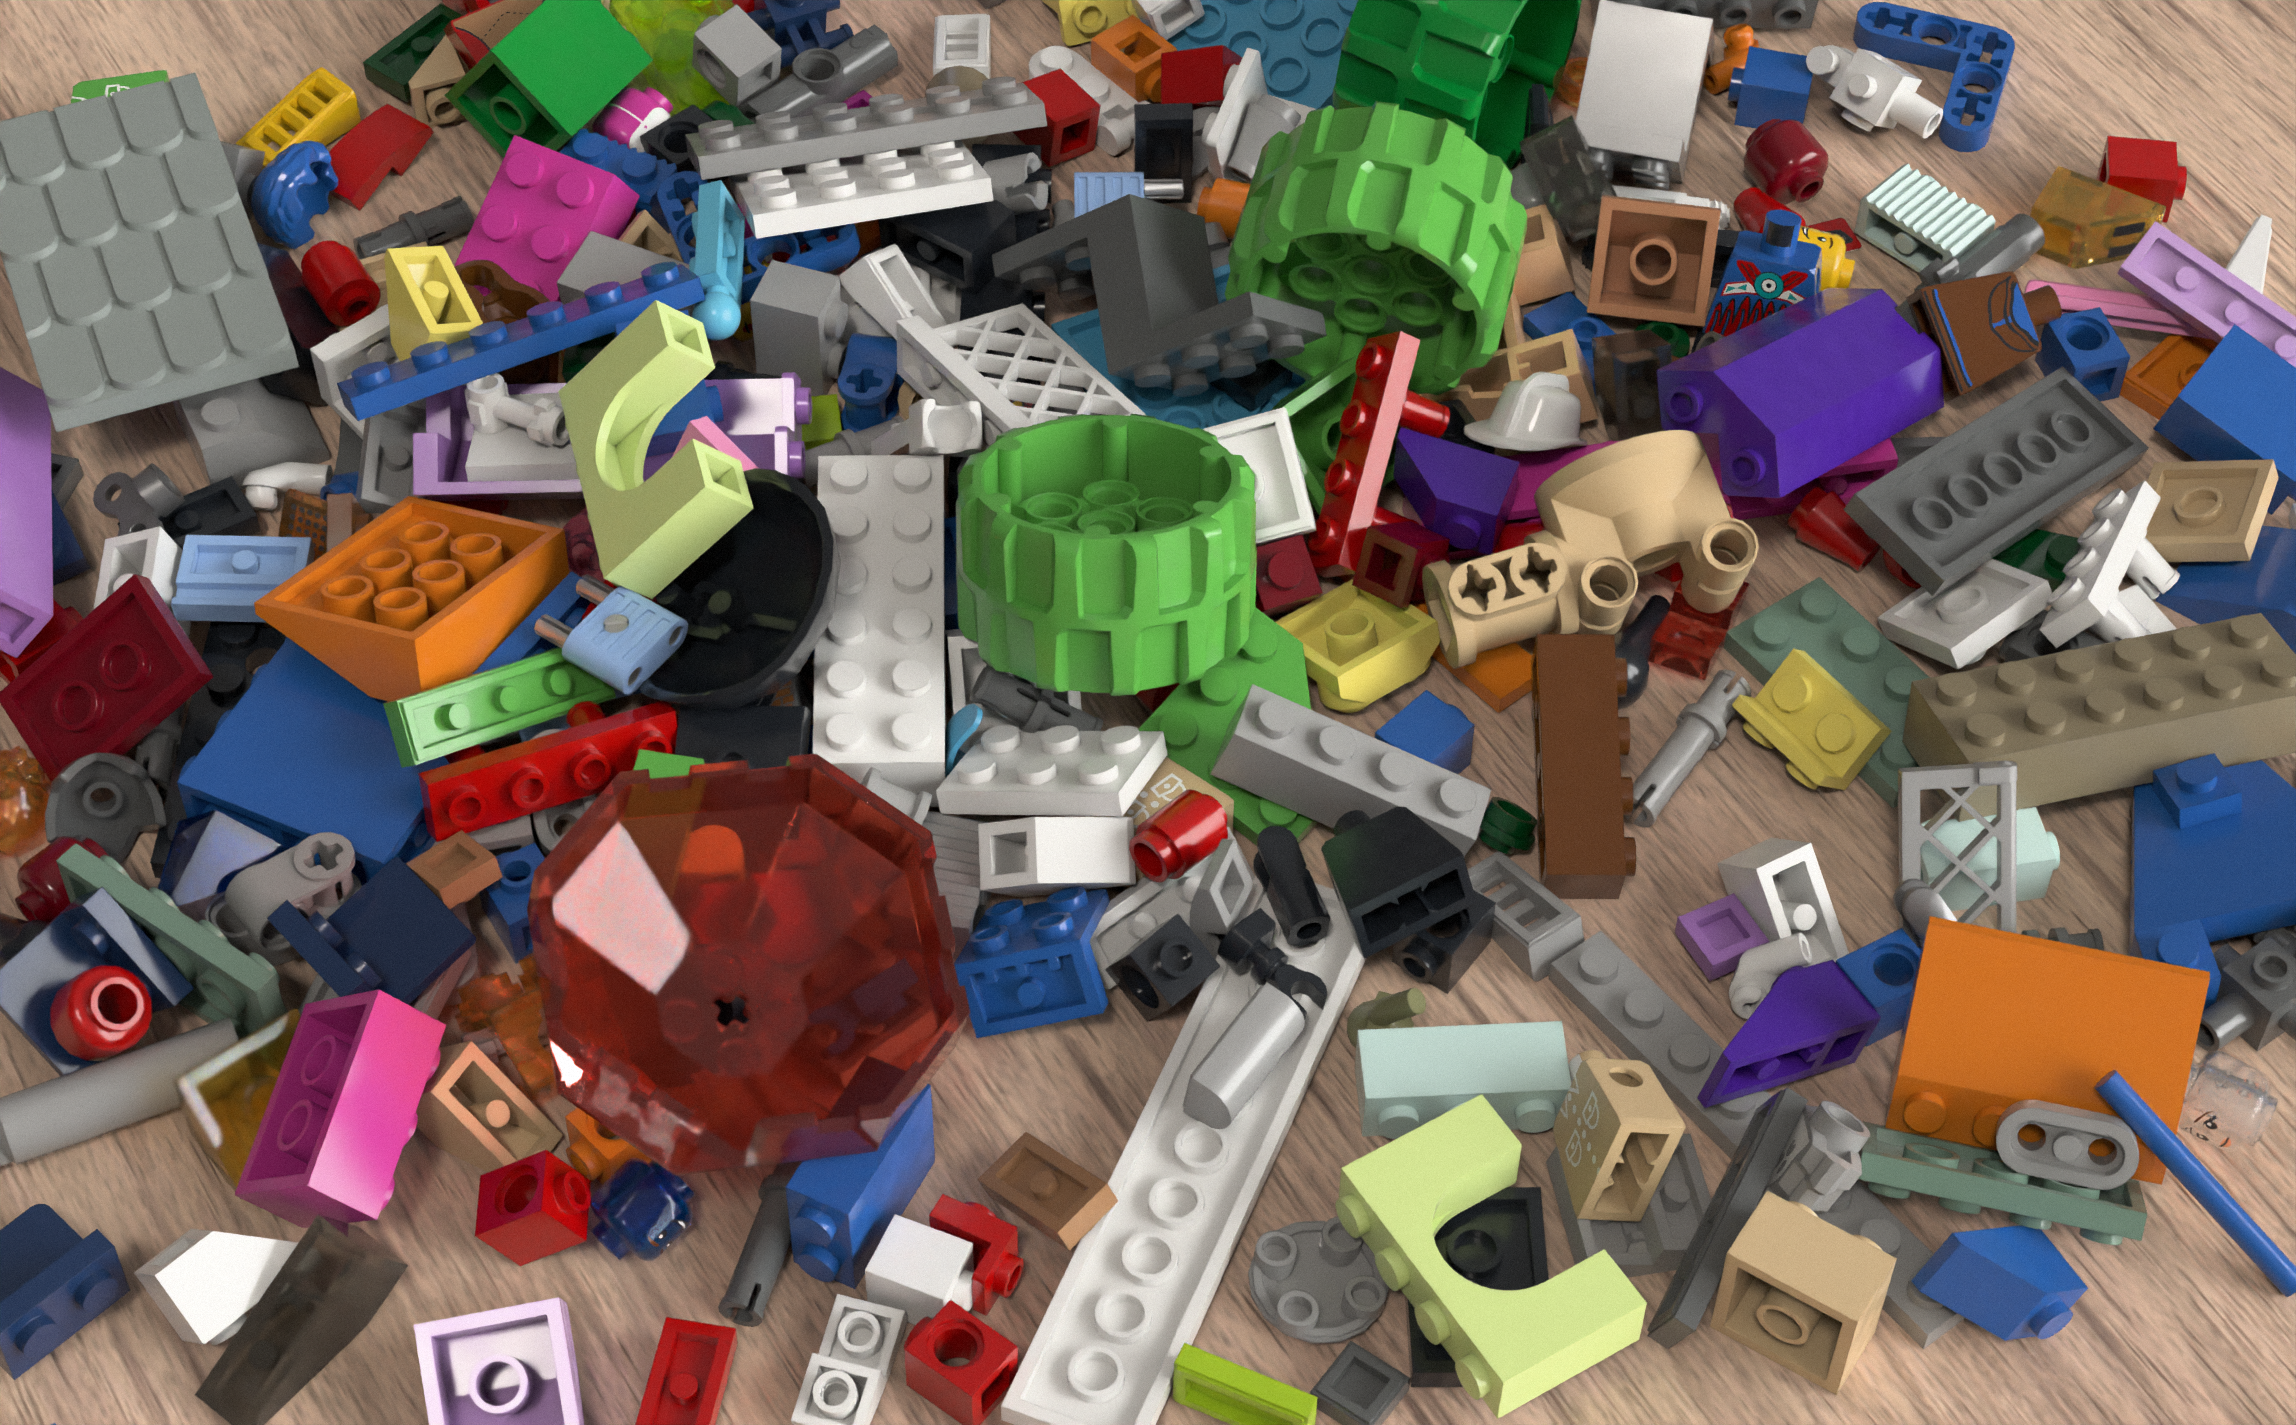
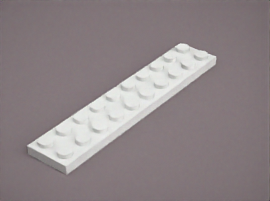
M1255 876L1253 880L1254 885L1235 925L1259 908L1268 914L1276 922L1270 949L1280 948L1289 958L1287 964L1313 973L1322 979L1327 989L1324 1009L1322 1010L1305 994L1292 995L1293 999L1299 1002L1307 1011L1305 1027L1232 1123L1225 1129H1215L1195 1120L1183 1112L1184 1106H1182L1190 1075L1260 987L1250 977L1252 968L1245 972L1237 973L1217 955L1215 960L1220 967L1206 978L1108 1182V1186L1118 1199V1202L1080 1240L1001 1405V1420L1013 1425H1156L1173 1387L1174 1362L1183 1344L1192 1345L1366 960L1358 950L1334 889L1315 883L1330 916L1327 935L1316 942L1295 946L1287 943L1267 898V893L1257 876Z

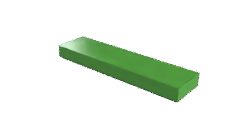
M557 647L383 703L400 764L403 768L418 765L568 714V711L574 705L582 701H592L598 704L615 698L616 694L614 687L563 659L562 648Z

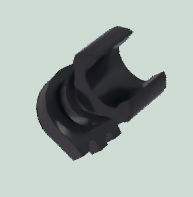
M1259 908L1241 920L1227 933L1220 943L1217 953L1237 973H1242L1252 968L1250 973L1252 979L1260 986L1261 984L1264 986L1267 982L1286 994L1299 1007L1305 1020L1307 1011L1299 1002L1293 999L1292 995L1305 994L1323 1010L1327 997L1326 985L1315 974L1287 964L1289 958L1280 948L1270 949L1276 922Z

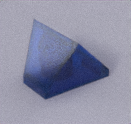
M217 810L189 817L177 823L158 889L166 893L177 907L225 892L229 883L238 873L247 867L263 863L289 848Z

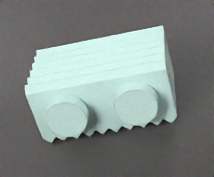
M1908 163L1902 165L1861 199L1854 232L1915 271L1920 272L1936 258H1939L1943 263L1952 257L1960 258L1994 230L1996 221L1993 215H1987L1980 206L1974 203H1967L1964 197L1958 199L1955 192L1949 193L1946 186L1941 187L1931 176L1921 175L1918 169L1912 170Z

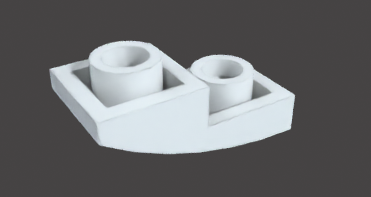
M837 1294L819 1353H812L791 1418L792 1425H870L885 1389L908 1321L904 1310Z

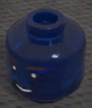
M655 1156L649 1163L637 1157L630 1158L592 1194L590 1208L600 1222L590 1232L619 1261L629 1251L641 1260L653 1261L691 1225L694 1213L688 1202L695 1194L659 1157Z

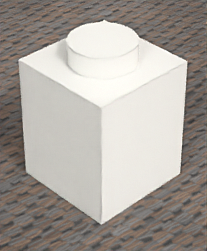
M895 1214L865 1269L867 1301L904 1310L908 1318L907 1322L914 1325L927 1316L933 1319L949 1300H952L969 1312L973 1305V1243Z

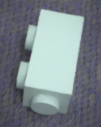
M2036 807L2016 810V902L2045 898L2052 872L2057 870L2060 864L2058 842L2053 832L2045 831ZM1997 814L1984 818L1990 823ZM1949 819L1933 833V836L1957 857L1985 827L1976 819L1958 822L1957 819ZM1930 820L1921 823V825L1924 827ZM1995 836L1966 864L1989 886L1997 880V838ZM1928 840L1920 847L1921 880L1929 886L1952 862ZM1960 870L1938 894L1951 911L1969 909L1985 891ZM1993 900L1988 906L1997 905V902Z

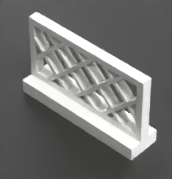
M1023 303L934 329L919 315L897 321V373L924 399H934L935 405L954 406L967 401L979 402L982 413V444L979 452L985 451L995 443L997 435L1010 429L1056 420L1058 416L1072 415L1047 411L1049 406L1077 410V414L1090 415L1091 413L1130 416L1131 414L1146 415ZM1018 327L1025 333V336L1001 332ZM962 345L974 348L972 351L954 349L952 346ZM987 350L1014 353L1015 356L1013 358L987 354L986 352ZM1028 356L1054 359L1056 363L1027 360ZM979 372L1004 375L1003 379L984 377ZM1017 378L1044 381L1046 384L1041 386L1016 382ZM1059 384L1083 387L1088 391L1086 393L1060 389L1058 386ZM1009 400L1032 403L1035 406L1034 408L1015 406Z

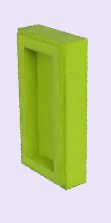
M1186 1343L1183 1344L1174 1362L1173 1399L1177 1403L1231 1425H1315L1318 1397Z

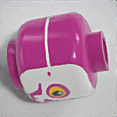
M646 87L643 92L634 88H623L596 117L592 124L593 133L598 132L603 137L607 136L608 141L617 140L618 145L627 144L628 149L636 148L637 152H645L640 136L671 118L670 113L673 110V106L665 96L651 87Z

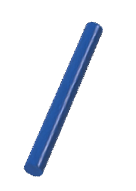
M2112 1070L2101 1078L2094 1089L2129 1125L2136 1135L2285 1297L2296 1293V1266L2116 1070Z

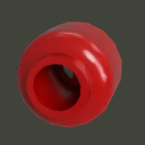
M99 965L83 971L70 979L56 993L50 1008V1026L57 1042L69 1054L86 1061H104L135 1046L146 1034L152 1019V999L145 984L133 972L119 966Z

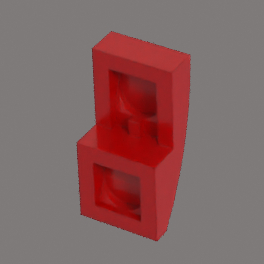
M390 104L377 109L352 128L329 151L332 159L331 166L338 177V186L330 191L329 194L360 211L389 171L402 177L434 131L430 126Z

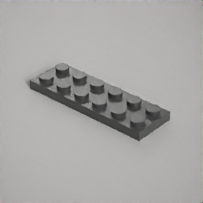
M2062 366L1853 495L1844 511L1863 528L1870 538L1874 539L1901 565L1914 581L1919 583L1933 597L2137 464L2149 447Z

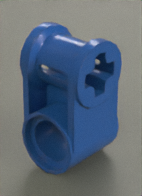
M853 333L847 346L845 362L838 377V392L842 399L845 400L841 414L842 431L850 429L856 433L889 421L892 417L898 415V395L905 380L897 373V340L894 337Z

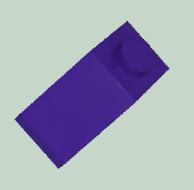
M1401 427L1397 436L1393 477L1427 529L1449 538V543L1457 548L1471 549L1491 555L1514 504L1520 462Z

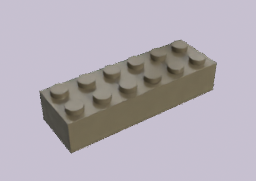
M2262 613L1916 680L1911 683L1902 742L1920 767L1973 764V762L2002 760L2016 762V810L2153 782V770L2215 753L2224 767L2296 753V654ZM1997 785L1979 786L1965 801L1983 817L1997 814ZM1961 787L1952 789L1957 793ZM1936 789L1945 803L1952 798L1943 789ZM1961 805L1953 813L1958 822L1975 819Z

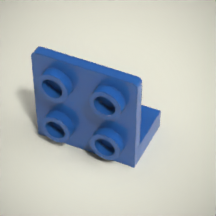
M1081 886L1069 887L1053 893L1047 898V901L1023 905L1022 900L1012 899L997 903L985 911V915L979 921L973 934L969 937L953 964L976 1038L1104 1013L1109 1001L1091 948L1090 939L1110 903L1106 889L1086 892L1085 888Z

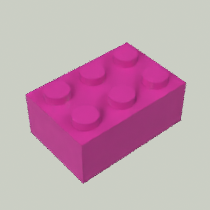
M514 135L454 266L473 260L492 261L505 270L515 281L535 288L550 301L561 302L556 282L589 233L593 231L618 240L623 234L640 196L615 174ZM474 286L483 296L491 293V290L483 286ZM565 349L559 352L565 354Z
M381 990L306 1003L234 1195L301 1228L377 1220L380 1211L385 1208L393 1194L395 1186L393 1174L403 1146L408 1143L415 1132L418 1122L416 1109L425 1084L433 1076L439 1065L441 1056L439 1045L446 1025Z

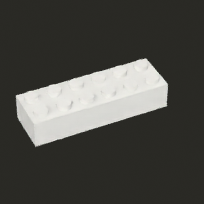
M943 455L818 456L817 499L825 507L836 538L841 566L833 618L817 642L814 652L812 766L815 807L848 808L863 778L871 767L881 771L882 779L914 794H918L921 790L932 794L929 807H939L936 790L946 778Z

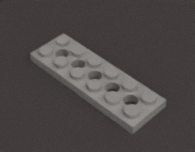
M996 77L982 81V89L960 92V87L956 85L938 86L927 89L925 91V98L904 101L901 94H886L870 98V106L847 110L846 103H827L813 107V115L790 118V113L785 111L769 112L756 116V124L733 127V122L730 120L711 121L700 124L698 126L699 133L686 134L685 137L689 159L701 180L1044 127L1047 126L1044 102L1023 82L1016 83V78Z

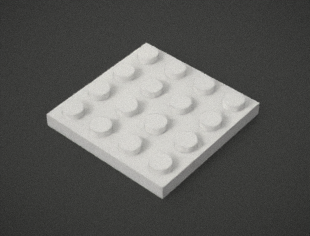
M961 140L729 176L731 190L756 239L993 201L990 176Z

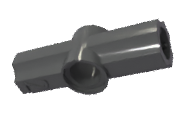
M874 24L831 50L814 48L801 52L793 61V73L739 106V110L755 124L756 116L769 112H789L790 118L813 115V107L827 103H842L847 97L897 67V51L889 41L887 33Z

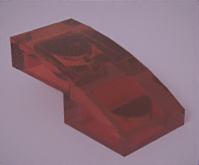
M1681 580L1674 590L1668 614L1651 639V652L1648 661L1706 680L1724 646L1726 632L1732 629L1750 583L1743 582L1729 607L1720 612L1705 613L1696 610L1688 604L1682 593Z

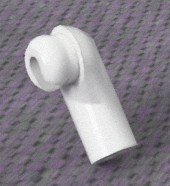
M284 462L249 472L243 481L242 487L246 488L244 496L253 510L272 511L278 504L277 492L320 495L321 488L330 484L333 470L331 465Z

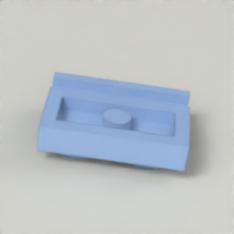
M186 535L176 578V597H172L171 601L174 617L178 621L266 622L256 615L254 602L314 562L315 551L312 538Z

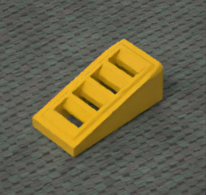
M320 67L304 78L235 144L264 151L262 170L280 152L292 144L312 140L326 146L361 122L356 94L352 88L325 68ZM290 130H293V131H295L296 133L292 136V135H291L290 133H288V132H289ZM273 141L281 147L276 152L268 146Z

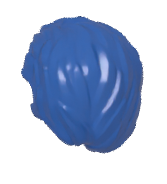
M309 140L288 146L260 172L253 186L251 207L255 220L262 227L264 233L272 238L274 242L283 244V246L293 250L313 239L315 232L311 228L309 221L314 215H324L329 210V192L338 186V177L331 166V156L327 148L320 142Z

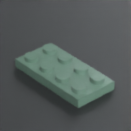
M1821 577L1816 578L1727 631L1723 648L1763 686H1765L1793 649L1805 651L1892 731L1857 775L1892 808L1898 806V768L1920 767L1902 742L1912 681L1930 677Z
M75 843L56 860L70 904L77 897L103 887L193 986L194 989L178 1004L208 1024L229 1017L241 1046L277 1070L283 1065L293 1038L289 1026L291 1016L282 1001L278 986L280 982L279 974L270 962L254 952L247 956L230 945L224 934L209 921L200 920L198 923L180 912L174 901L160 889L151 887L147 890L130 879L127 872L117 861L107 855H102L98 858Z
M1863 1121V1124L1870 1132V1137L1859 1151L1862 1163V1175L1859 1179L1869 1181L1868 1188L1875 1193L1901 1199L1909 1198L1911 1191L1939 1197L1938 1204L1942 1207L1967 1214H1979L1982 1206L2010 1212L2009 1220L2034 1229H2050L2052 1222L2079 1227V1234L2082 1237L2102 1244L2121 1245L2123 1237L2142 1241L2147 1210L2140 1183L2137 1180L2129 1179L2117 1188L2099 1190L2039 1178L2012 1170L2001 1159L1998 1151L1894 1130L1885 1128L1883 1125Z

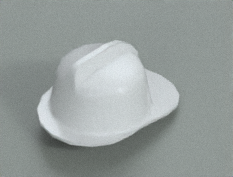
M1543 371L1533 373L1525 381H1509L1504 387L1490 418L1470 423L1464 428V434L1470 439L1485 445L1504 449L1542 451L1572 444L1587 445L1586 440L1579 438L1581 405L1579 398L1569 392L1568 378L1565 375Z

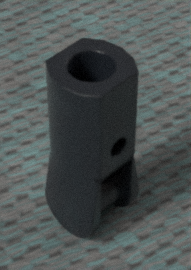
M1270 826L1263 829L1257 839L1258 853L1253 861V869L1267 893V898L1287 943L1299 946L1322 939L1327 935L1330 916L1309 870L1306 869V863L1295 835L1287 828L1281 826Z

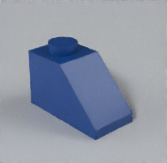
M2022 1225L1952 1233L1911 1280L1921 1293L2004 1341L2035 1336L2042 1340L2058 1333L2073 1317V1312L2070 1308L2088 1289L2041 1229Z

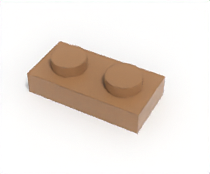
M1025 1132L977 1179L990 1198L1069 1251L1118 1202V1199L1106 1182L1028 1132Z

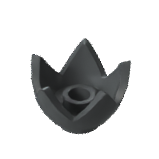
M93 753L82 756L66 765L51 783V792L45 812L46 838L49 843H52L61 836L74 837L80 841L86 837L91 838L104 849L109 857L121 864L140 831L156 830L166 825L162 799L146 769L129 757L115 753ZM98 788H108L115 793L110 800L102 802L95 801L90 797L91 793Z

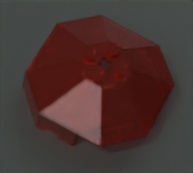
M818 754L788 756L786 766L749 769L747 760L690 765L688 775L650 779L649 769L619 772L534 871L527 906L557 1094L675 1176L876 1152L955 1049L970 1014L965 986H959L953 961L956 943L945 895L939 896L933 867L937 855L932 832ZM735 997L743 999L746 1002L743 1014L749 1019L745 1025L740 1021L733 1020L728 1026H724L717 1021L720 1009L714 1004L716 1000L720 999L723 1002L730 1003Z

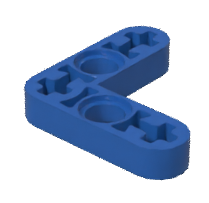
M1872 2L1862 6L1857 12L1853 40L1856 46L1860 49L1876 52L1885 58L1954 73L1943 108V116L1939 126V137L1947 147L1958 152H1974L1985 147L1991 134L2013 58L2015 41L2012 36L2005 30L1994 26L1887 2ZM1926 36L1937 37L1944 40L1946 44L1932 45L1922 41L1920 38ZM1983 52L1992 54L1990 64L1980 62ZM1967 84H1978L1988 88L1990 92L1975 93L1967 90L1964 86ZM1964 113L1974 115L1971 126L1961 124Z
M693 171L674 173L660 184L657 191L658 202L682 261L689 264L692 257H695L696 250L695 247L689 246V242L695 237L692 227V214L694 212L686 216L681 200L690 197L694 202L696 211H698L699 185L708 183L706 179L701 180L698 173ZM855 223L758 239L754 235L744 239L741 305L750 302L768 268L761 265L766 256L772 253L786 252L791 255L785 263L824 273L851 262L858 255L860 249V241ZM828 236H836L837 239L828 242L826 239ZM806 244L808 252L802 254L800 246ZM750 265L752 273L746 275L744 267Z

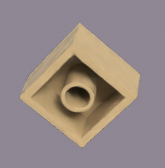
M1767 1191L1727 1252L1710 1327L1837 1395L1876 1331L1897 1258L1882 1251L1869 1238L1861 1235H1851L1824 1221L1804 1204L1796 1201H1786Z

